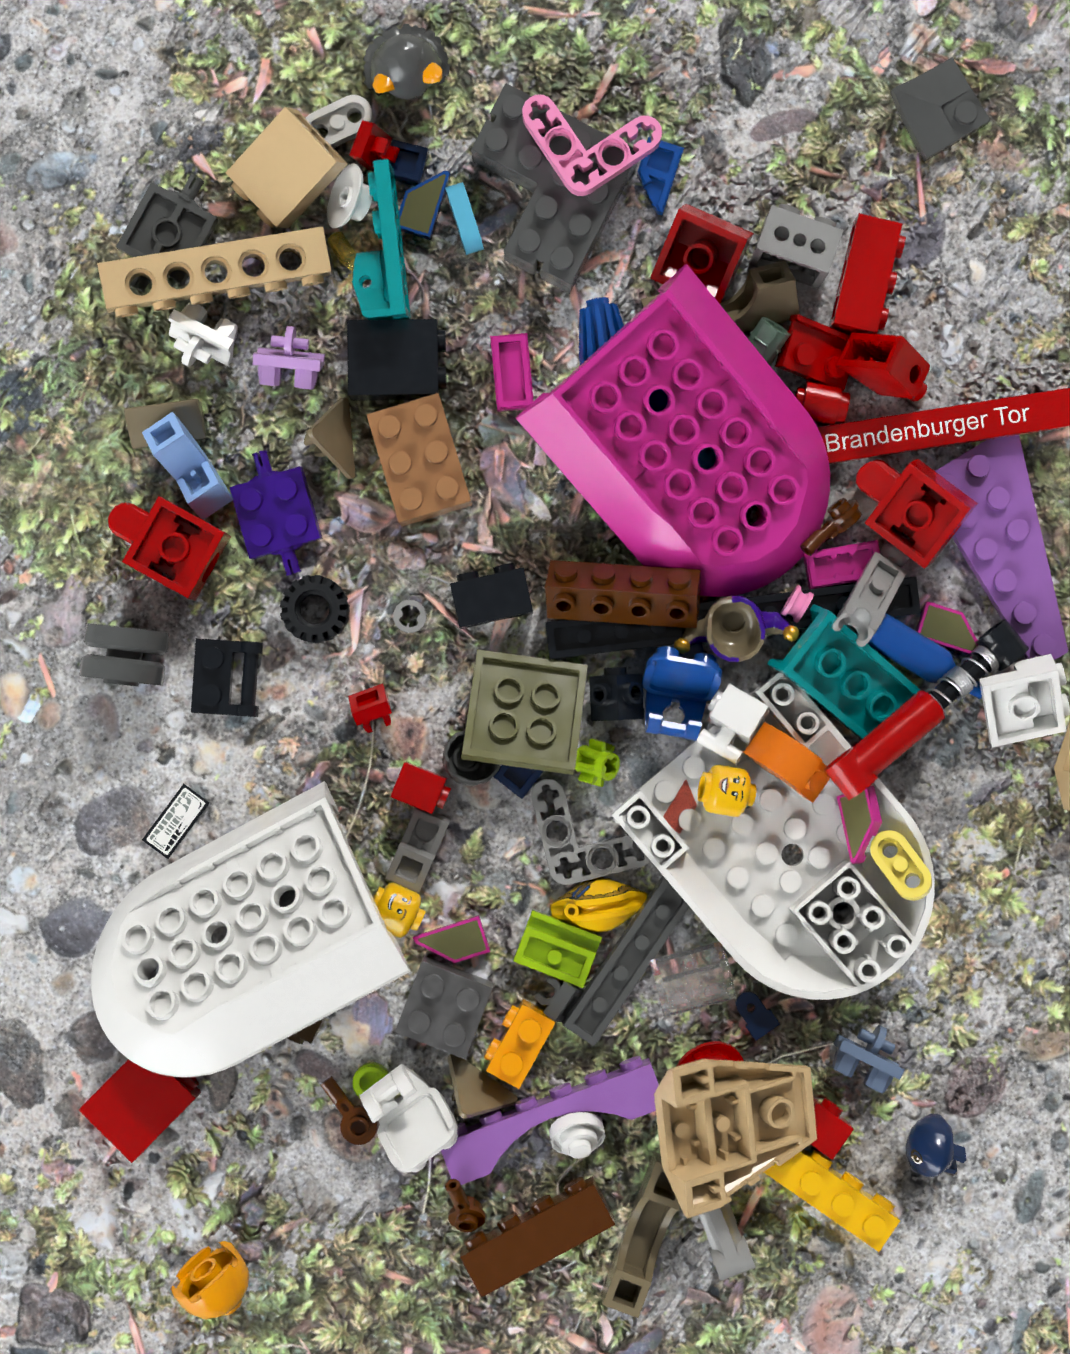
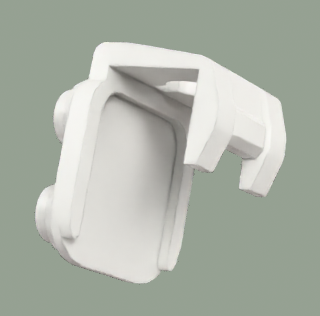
M400 1064L359 1095L371 1121L375 1123L378 1120L380 1124L377 1131L379 1140L390 1162L400 1172L408 1173L422 1170L429 1159L441 1150L451 1148L457 1141V1121L443 1095L436 1088H430L425 1079L403 1064ZM400 1093L401 1096L395 1100L393 1097Z

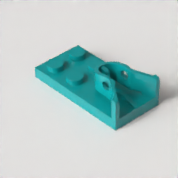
M389 159L373 161L374 172H368L370 195L373 196L374 201H378L379 210L372 211L374 232L378 235V239H382L383 250L356 253L352 284L362 315L368 318V320L411 319L395 172ZM366 280H371V285L364 288L363 283Z
M813 604L810 608L811 625L784 659H770L767 664L782 672L862 740L920 689L870 645L858 646L856 643L858 635L847 625H844L840 631H835L832 628V624L836 616L831 611Z

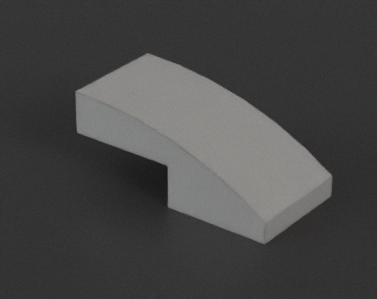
M415 807L385 879L420 893L451 819L436 812L431 814Z

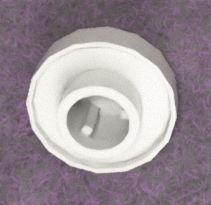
M589 1112L566 1114L558 1118L549 1129L552 1148L558 1153L577 1159L589 1156L593 1150L603 1143L606 1137L602 1119L598 1115Z

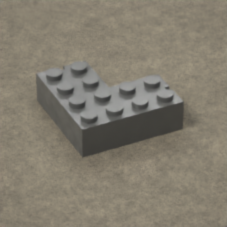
M505 83L490 112L491 121L486 120L471 149L472 161L533 192L504 249V260L532 275L537 270V261L543 263L540 269V279L570 294L637 163L586 196L572 194L559 178L524 125L522 108L524 103L532 96ZM537 106L532 108L533 116L531 119L539 118L545 126V133L540 134L542 137L550 129L559 126L558 123H555L552 128L546 121V112L548 111L546 108L544 110H539ZM560 111L586 151L609 136ZM557 136L551 140L549 147L554 154L564 155L570 151L571 143L566 137ZM611 146L603 151L602 158L606 164L616 166L623 161L624 154L619 148ZM629 146L631 155H634L636 152ZM595 157L590 159L593 162V167L588 171L582 173L579 169L575 170L574 183L581 181L584 185H587L589 174L598 169L600 176L605 174L598 168Z

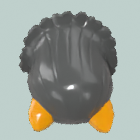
M404 24L401 29L394 26L390 30H385L382 36L376 37L373 44L368 46L365 52L366 55L363 58L365 61L363 76L365 77L364 83L367 88L374 91L378 96L388 92L402 100H409L421 97L434 83H443L445 77L449 76L450 65L447 63L449 57L441 45L440 37L435 36V33L431 30L426 31L422 27L419 28L416 25L412 27L409 24Z

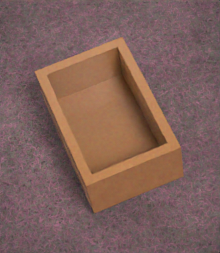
M439 393L366 414L401 527L472 506Z

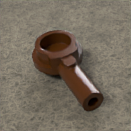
M842 498L831 505L827 511L829 516L826 519V523L819 530H815L800 545L802 551L806 555L811 556L828 539L835 538L838 534L845 532L862 516L858 509V501L856 499L847 501L846 498Z
M332 1076L329 1077L320 1086L343 1116L340 1123L343 1137L354 1145H364L370 1142L377 1132V1121L375 1123L371 1121L364 1107L360 1105L354 1106Z
M450 1179L445 1185L453 1203V1208L448 1213V1220L452 1226L461 1232H473L483 1226L486 1220L482 1204L475 1200L474 1197L466 1196L457 1179Z

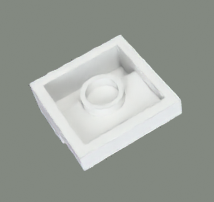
M1051 654L1014 662L1015 671L979 679L988 737L992 747L1067 731L1065 716L1070 715V706L1066 694H1061V686L1066 685V676L1062 663L1055 664Z

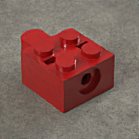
M918 458L910 462L902 473H899L883 460L876 459L864 464L856 475L858 488L878 503L877 507L865 521V524L924 569L934 562L978 504Z
M158 496L149 513L134 504L120 503L111 510L108 517V526L112 533L131 544L122 560L123 563L193 601H196L231 538L229 534ZM193 523V524H195V525H197V526H199V527H198V529H196L195 527L191 526L190 524ZM163 573L171 576L170 579L163 576Z

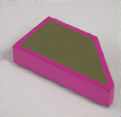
M928 601L924 603L916 631L940 646L971 655V652L977 647V638L963 612Z
M869 786L851 800H848L844 794L837 796L851 864L864 863L866 858L864 853L872 836L877 835L882 824L874 786Z
M479 915L413 936L416 944L453 963L490 952Z

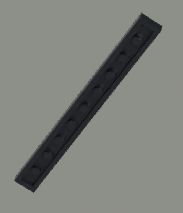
M916 576L903 579L886 611L887 614L892 617L921 614ZM855 584L802 590L803 593L811 592L814 596L798 623L793 622V617L789 614L783 617L790 625L798 629L808 628L812 623L810 608L813 604L831 611L837 617ZM792 592L745 598L753 601L761 612H778L780 614ZM717 601L700 603L698 621L706 617L711 606ZM579 620L545 622L550 660L674 645L675 641L682 638L685 630L682 627Z

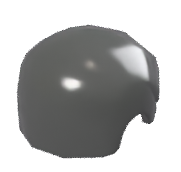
M465 730L455 733L444 745L442 763L445 771L456 783L470 787L490 781L499 771L500 765L461 759Z

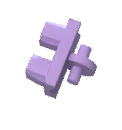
M287 326L285 337L271 336V346L282 347L284 350L259 347L257 353H253L252 365H258L259 383L261 385L279 386L282 379V368L295 369L294 387L312 390L316 386L320 370L325 365V354L295 351V349L308 350L309 339L296 338V327Z

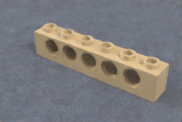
M323 226L97 263L106 310L108 313L115 312L117 318L139 314L138 308L153 306L154 311L176 308L175 302L189 299L191 305L210 303L214 301L213 295L228 293L229 299L246 297L251 295L250 289L265 287L266 293L288 289L287 283L302 281V286L318 285L324 283V277L330 276L331 273ZM286 252H293L300 258L301 265L296 270H286L280 264V256ZM249 258L260 260L264 266L263 273L256 277L247 275L242 268L244 261ZM212 264H219L225 268L227 276L222 282L213 283L206 278V269ZM181 270L187 273L190 281L185 288L175 289L169 285L167 281L168 276L173 271ZM139 276L148 278L152 283L150 292L142 296L134 294L130 289L133 279Z

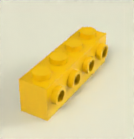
M803 1149L781 1166L774 1164L764 1171L769 1177L878 1252H880L900 1222V1219L893 1211L895 1205L877 1192L873 1197L862 1189L864 1184L847 1171L843 1175L831 1168L833 1162L815 1149L812 1154Z

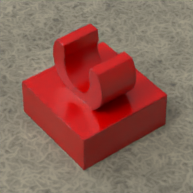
M362 120L349 155L367 170L374 171L373 161L389 159L390 163H395L400 149L390 146L392 137L375 123Z
M383 683L348 696L351 713L356 725L363 724V728L367 733L372 732L370 721L377 718H383L386 727L391 725L390 714L392 710Z

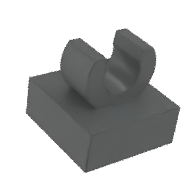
M547 977L546 981L554 987V995L551 998H546L544 995L537 993L535 999L540 1004L547 1006L543 1012L555 1022H563L583 990L564 981L562 984L556 978Z

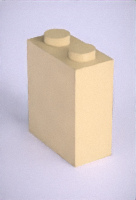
M284 107L225 173L233 181L231 184L233 190L244 200L248 201L250 199L259 208L256 213L264 223L272 228L274 226L289 228L348 163L298 110Z

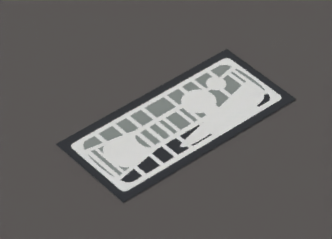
M183 784L142 841L169 859L209 805V802Z

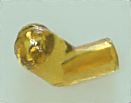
M336 232L328 238L327 242L339 262L353 272L356 252L344 233Z

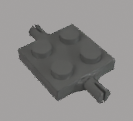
M190 174L181 193L168 191L151 182L116 248L130 257H138L205 246L219 222L216 216L201 209L194 201L205 182L201 178ZM176 270L168 277L184 285L189 276L184 271ZM139 276L133 279L130 285L144 293L150 280Z

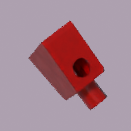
M851 333L836 364L840 369L881 396L908 398L913 402L923 398L927 391V385L924 380L930 370V364L903 336Z

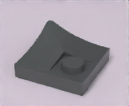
M953 57L929 71L896 86L890 92L902 122L924 162L990 122V118Z

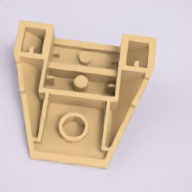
M701 1059L668 1069L654 1093L662 1168L683 1214L687 1218L723 1207L731 1201L730 1196L746 1184L749 1186L754 1185L761 1180L759 1175L774 1164L781 1166L817 1140L811 1068L806 1065Z

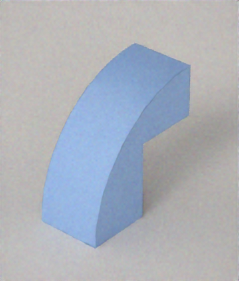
M173 411L142 432L153 456L177 481L187 504L202 520L233 500L204 451Z

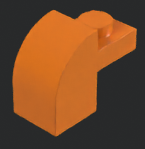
M766 722L763 723L743 752L765 771L784 781L803 798L812 803L830 779L824 771L827 766L819 756Z

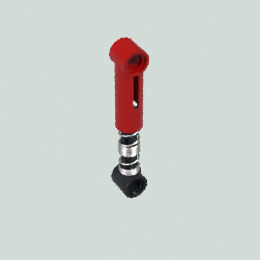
M1006 619L1001 620L976 640L977 647L971 652V657L963 658L961 666H954L937 681L935 688H929L926 691L919 690L854 747L839 755L824 769L848 800L853 799L868 788L883 770L945 718L944 709L947 706L953 707L952 702L954 700L962 699L973 690V686L977 687L976 682L981 677H988L989 673H993L995 670H1004L1029 650L1027 644Z

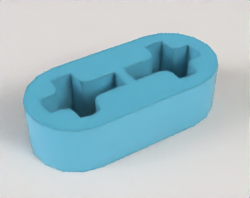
M463 182L446 187L445 191L465 254L469 255L484 250Z

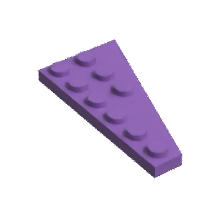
M1015 435L986 440L935 471L978 503L952 538L1001 619H1006L1029 647V650L1024 654L1025 659L1051 654L1053 659L1056 660L1069 651L1020 436Z

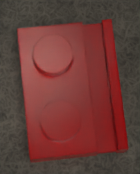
M800 314L791 315L789 319L791 325L788 331L790 337L782 347V352L778 355L775 367L814 383L840 387L844 391L849 374L840 369L836 364L850 335Z

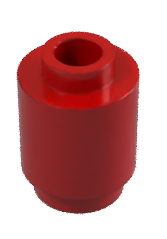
M806 381L804 388L797 387L795 397L814 421L833 425L836 421L845 422L850 403V393L842 392L840 387Z

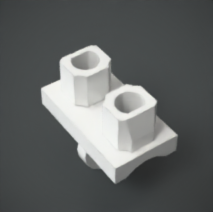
M191 301L181 312L174 309L169 316V321L171 322L169 336L176 339L174 348L184 352L182 364L191 367L196 359L208 364L210 359L213 358L228 366L233 358L234 342L238 332L237 324L226 318H220L215 328L211 329L203 324L207 319V311L201 305H191Z

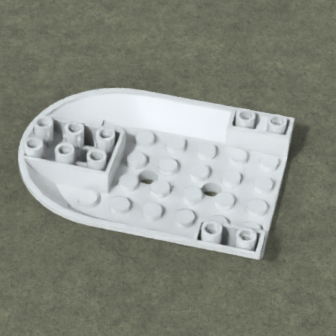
M779 671L749 694L769 706V715L764 722L804 745L819 756L826 766L852 747L812 699L782 672ZM713 725L708 731L717 736L721 728ZM736 737L732 742L733 746L743 752L748 744ZM694 741L638 788L611 814L733 959L756 980L781 993L798 998L829 1000L844 998L869 990L893 975L909 959L923 938L933 909L935 890L930 852L917 824L879 778L870 785L875 787L882 819L878 833L893 830L902 834L930 871L932 888L920 900L910 901L902 898L876 865L870 853V845L875 836H872L864 853L866 855L864 863L851 864L837 796L843 793L831 778L812 803L803 798L784 781L765 771L744 753L738 763L734 764ZM723 765L744 769L750 776L751 784L756 785V797L753 806L747 807L739 817L707 812L703 802L698 800L700 777L703 772H708L712 766ZM797 844L800 847L802 857L797 864L787 865L782 860V850L786 845ZM894 846L886 847L883 852L884 856L888 858L894 857L897 854V848ZM910 876L906 880V885L910 888H916L920 884V879L917 876ZM840 902L848 903L850 907L848 918L841 922L835 921L832 911L834 906Z
M325 781L151 874L132 889L116 907L108 919L96 946L91 972V992L95 1012L103 1031L117 1050L129 1060L154 1073L173 1077H198L223 1071L411 972L396 938L387 930L336 817L340 813ZM288 890H295L296 897L293 903L287 907H280L279 899L281 895ZM221 926H226L227 935L225 939L220 943L213 944L211 942L213 932Z

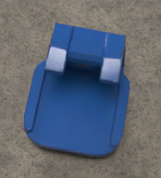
M663 646L657 648L656 653L647 660L642 679L643 688L646 689V733L663 734L697 741L706 702L712 700L719 690L722 681V669L716 662L717 658L708 653H698L692 660L681 658L679 651L673 647ZM671 702L679 703V709L684 714V720L681 723L665 721L663 717V711L671 706Z

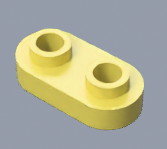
M893 830L878 833L870 845V853L876 865L902 898L910 901L924 898L932 888V877L929 869L902 834ZM888 846L897 848V854L892 858H888L883 854L884 849ZM910 876H917L920 879V884L916 888H910L906 885V880Z

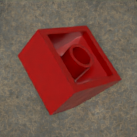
M686 203L678 209L650 279L664 284L687 264L718 303L721 304L739 269L754 233Z

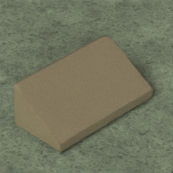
M189 399L125 408V420L132 449L149 447L142 432L172 411L195 440L207 439L202 402L198 399Z

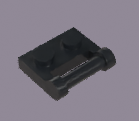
M196 638L191 713L258 717L259 706H255L259 654H263V643ZM234 652L244 653L240 705L231 704Z

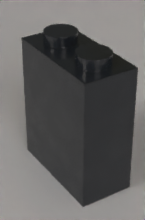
M347 320L348 396L350 400H416L439 393L440 396V390L447 389L446 367H439V352H446V330H439L438 320Z

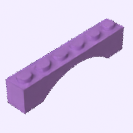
M640 1056L629 1058L619 1064L620 1069L606 1073L605 1069L598 1070L584 1077L586 1082L571 1087L570 1083H564L549 1090L550 1096L536 1100L535 1096L524 1098L514 1104L515 1109L501 1114L500 1109L488 1112L479 1117V1123L466 1127L465 1123L457 1124L458 1138L456 1143L449 1149L441 1150L451 1179H457L463 1185L489 1175L499 1158L516 1139L530 1128L550 1118L569 1113L593 1111L615 1114L633 1120L656 1111L654 1093L659 1083L650 1059L641 1060Z

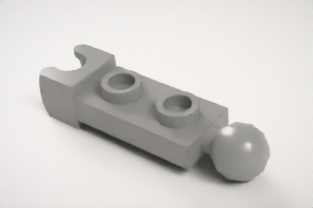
M890 542L885 543L881 547L880 554L875 552L865 566L843 608L838 613L832 628L835 631H840L844 625L853 626L858 631L857 645L860 647L865 646L878 630L890 603L907 574V571L901 567L907 563L909 557Z

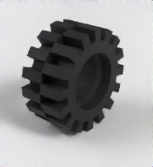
M320 575L303 576L300 580L293 581L289 589L286 588L283 593L285 595L283 601H280V607L282 608L280 616L281 620L285 623L286 629L293 636L306 642L321 643L332 640L334 636L339 635L343 631L342 628L349 619L350 605H348L346 594L337 583ZM311 595L323 596L329 604L327 618L318 624L308 623L301 614L303 601Z

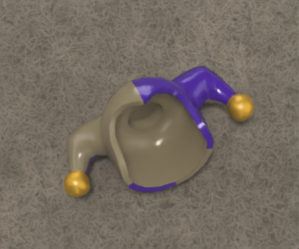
M728 596L721 598L711 606L706 617L698 621L697 628H685L682 638L675 641L674 648L680 654H685L690 651V645L706 642L718 657L730 662H741L752 658L760 651L764 644L765 635L783 634L784 639L792 642L797 640L799 630L797 627L790 625L778 612H761L753 601L743 596Z

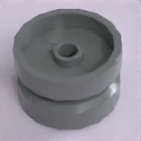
M85 623L83 642L88 647L107 649L106 656L87 654L81 657L79 676L104 679L103 683L139 687V683L163 686L165 666L160 662L144 661L142 658L143 653L154 655L166 653L168 650L169 633Z

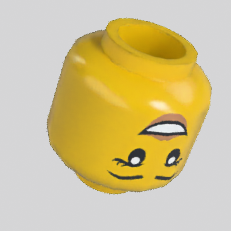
M714 765L708 772L702 773L698 785V800L703 802L707 812L739 817L747 806H753L756 797V785L751 784L750 776L746 770Z

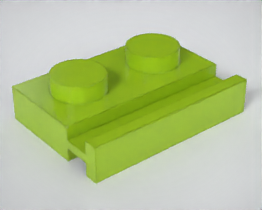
M532 909L513 962L583 988L602 936Z

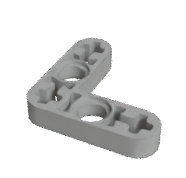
M547 778L538 781L533 786L531 798L549 872L557 883L571 885L643 867L651 862L643 852L644 858L641 860H637L636 856L632 854L623 856L627 863L618 866L619 855L613 845L622 842L621 850L632 848L633 840L628 834L578 847L565 792L561 784L554 779ZM549 784L551 790H558L559 796L553 798L555 810L563 807L564 815H551L542 820L540 812H548L544 800L538 801L537 794L542 793L543 785ZM553 821H561L568 828L566 838L560 842H553L546 835V828ZM606 848L612 853L613 861L608 868L598 869L592 864L591 856L596 849ZM586 852L585 862L590 873L582 875V867L571 870L572 876L569 878H564L561 872L556 873L555 867L560 865L561 858L567 857L569 863L581 861L577 853Z

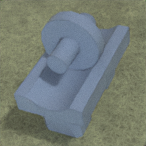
M878 1025L873 1033L863 1028L860 1029L857 1038L866 1042V1047L840 1034L837 1035L833 1043L838 1049L834 1056L832 1068L852 1078L860 1060L871 1065L863 1083L882 1094L891 1084L894 1077L899 1080L901 1079L905 1070L899 1067L898 1063L878 1054L882 1050L891 1055L896 1046L885 1040L887 1028Z

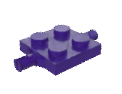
M263 450L252 454L258 476H255L249 482L229 488L249 559H256L270 554L281 555L286 576L301 572L295 551L303 545L321 540L323 537L303 467L299 466L282 472L272 471L268 452Z

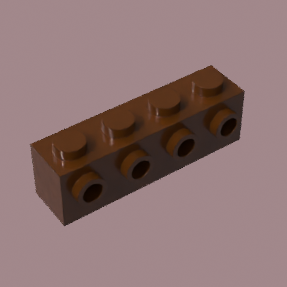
M550 560L545 583L547 618L697 628L701 602V570Z
M593 1176L586 1180L583 1177H578L567 1183L563 1187L564 1192L553 1198L550 1195H545L534 1201L530 1205L531 1210L520 1216L517 1213H512L501 1219L497 1223L498 1228L487 1234L484 1231H479L464 1240L465 1246L461 1247L460 1259L481 1298L615 1225L614 1215Z

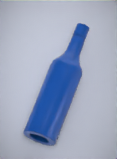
M885 613V617L878 630L867 643L875 651L927 682L937 683L945 673L956 666L952 654L947 649ZM977 681V687L973 686V690L969 694L981 699L980 682Z

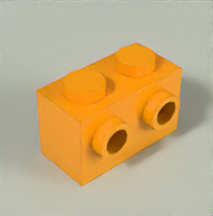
M525 999L521 1000L518 1007L511 1005L501 1024L507 1027L501 1039L493 1038L483 1058L488 1060L486 1071L520 1089L556 1022L545 1015L543 1009Z

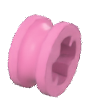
M796 585L780 613L783 616L791 615L795 623L800 621L814 596L811 592L803 593L801 591L802 587Z

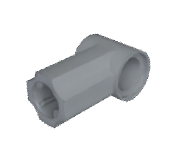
M729 1203L721 1208L699 1215L711 1246L709 1251L721 1281L756 1268L744 1235L741 1236L736 1218Z

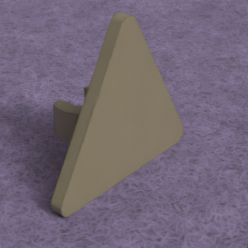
M345 397L340 398L306 431L304 444L306 446L315 444V456H327L347 479L355 478L350 407L349 400Z
M453 1054L448 1056L454 1088L451 1098L452 1101L457 1103V1108L454 1111L456 1116L468 1119L512 1106L518 1101V1097L465 1059Z

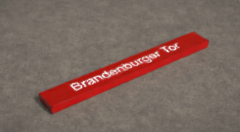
M1070 388L817 428L825 444L829 464L1070 427Z

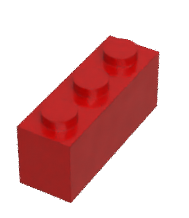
M861 213L857 215L852 225L829 327L850 335L852 332L877 334L878 330H884L889 314V309L883 307L886 294L892 295L897 280V272L892 271L894 259L901 258L906 241V236L900 235L903 223Z

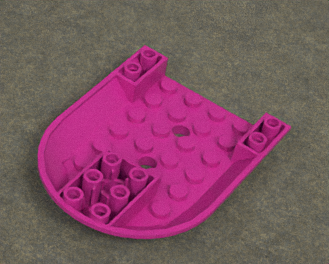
M685 264L658 289L660 294L554 390L550 393L543 392L515 419L643 566L701 570V596L728 597L748 593L770 584L789 571L803 557L804 552L800 545L815 530L820 529L826 514L830 494V467L825 444L814 420L691 268ZM656 389L663 390L668 399L666 407L659 412L652 410L649 405V396ZM710 447L715 452L716 461L711 468L702 469L698 463V455L702 449ZM756 505L758 507L756 511L758 519L749 525L746 521V512L751 506Z

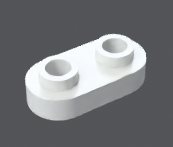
M349 95L312 112L306 117V120L316 130L321 128L328 130V135L324 139L335 148L356 138L362 120L373 123V112L371 105L365 98L359 95ZM354 112L362 115L360 121L356 123L348 120L350 114Z

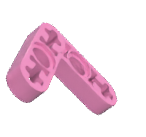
M534 95L524 103L522 108L525 127L566 188L577 196L591 194L654 152L661 142L662 128L660 123L653 117L640 116L586 151L555 103L549 97ZM536 106L539 110H544L545 108L548 110L546 112V121L551 128L555 123L559 124V126L550 129L544 137L540 135L545 133L544 124L539 118L531 119L533 116L532 108ZM642 127L644 131L652 129L651 142L647 143L644 139L638 141L633 145V151L636 153L631 155L628 144L637 138L638 128ZM557 136L566 137L571 143L570 151L564 155L554 154L549 147L551 140ZM624 136L627 137L628 144L622 139ZM615 146L623 152L624 159L620 164L611 166L604 162L602 153L608 147ZM595 157L598 168L605 174L600 176L598 169L589 174L587 185H584L581 181L574 183L575 170L579 169L582 173L588 171L593 167V162L590 159Z

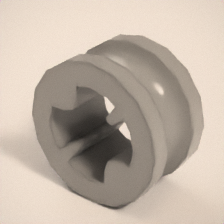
M405 600L396 606L393 612V620L401 631L414 633L424 626L427 620V613L420 602ZM410 605L411 610L415 606L420 611V615L416 617L418 624L414 627H410V623H407L405 626L400 621V618L404 615L402 608Z

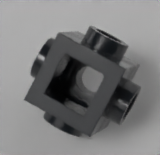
M627 667L604 668L603 676H589L591 721L644 719L642 674H627Z

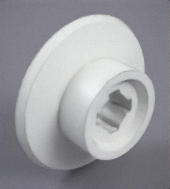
M352 163L345 167L331 190L327 206V221L331 228L343 227L350 219L361 221L371 206L373 196L370 195L369 185L363 183V173L357 164Z

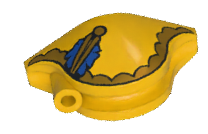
M605 877L583 881L550 904L551 917L590 932H607L620 926L635 915L647 899V892Z

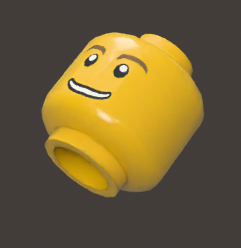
M389 883L385 888L379 886L373 899L387 930L398 938L407 935L410 929L417 931L426 912L420 909L421 896L417 892L396 883Z

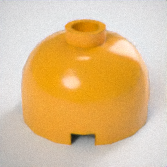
M218 1242L222 1248H218L212 1253L209 1246L200 1250L177 1273L176 1277L180 1283L177 1289L172 1285L171 1291L174 1298L189 1314L203 1319H212L223 1315H230L240 1307L248 1288L249 1271L241 1254L230 1242Z

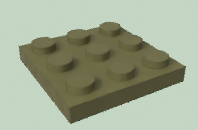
M477 649L461 759L574 775L588 665Z

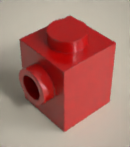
M406 761L402 766L390 797L433 814L436 807L444 808L451 788L445 786L447 777Z
M813 1097L817 1140L810 1145L833 1160L854 1128L847 1120L840 1116L843 1110L826 1097L822 1102Z

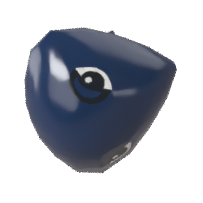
M937 1113L926 1115L911 1128L906 1141V1156L909 1165L915 1172L926 1177H937L943 1172L955 1174L957 1171L956 1161L964 1163L967 1160L965 1147L954 1144L952 1128L941 1115Z

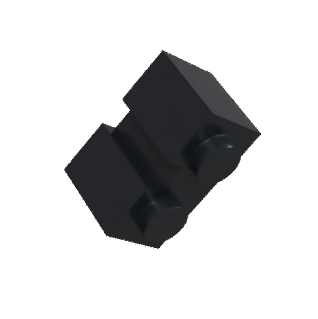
M509 563L493 567L494 574L479 577L478 571L457 575L458 582L450 583L459 628L464 629L532 614L533 609L524 568L516 569L515 563Z

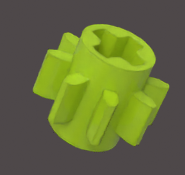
M592 738L589 740V746H580L577 750L575 770L580 772L578 780L603 787L605 780L610 781L614 779L620 768V759L617 754L613 753L615 746Z

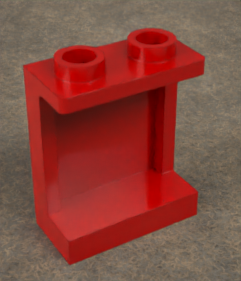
M128 1059L87 1100L79 1111L133 1163L199 1096L201 1090L197 1087L199 1082L195 1077H173L154 1073Z

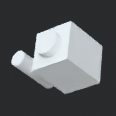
M729 683L724 692L721 690L716 692L708 706V710L712 711L710 714L711 723L721 728L716 736L703 729L697 738V742L732 763L737 764L743 751L733 746L732 742L736 737L749 744L769 715V706Z

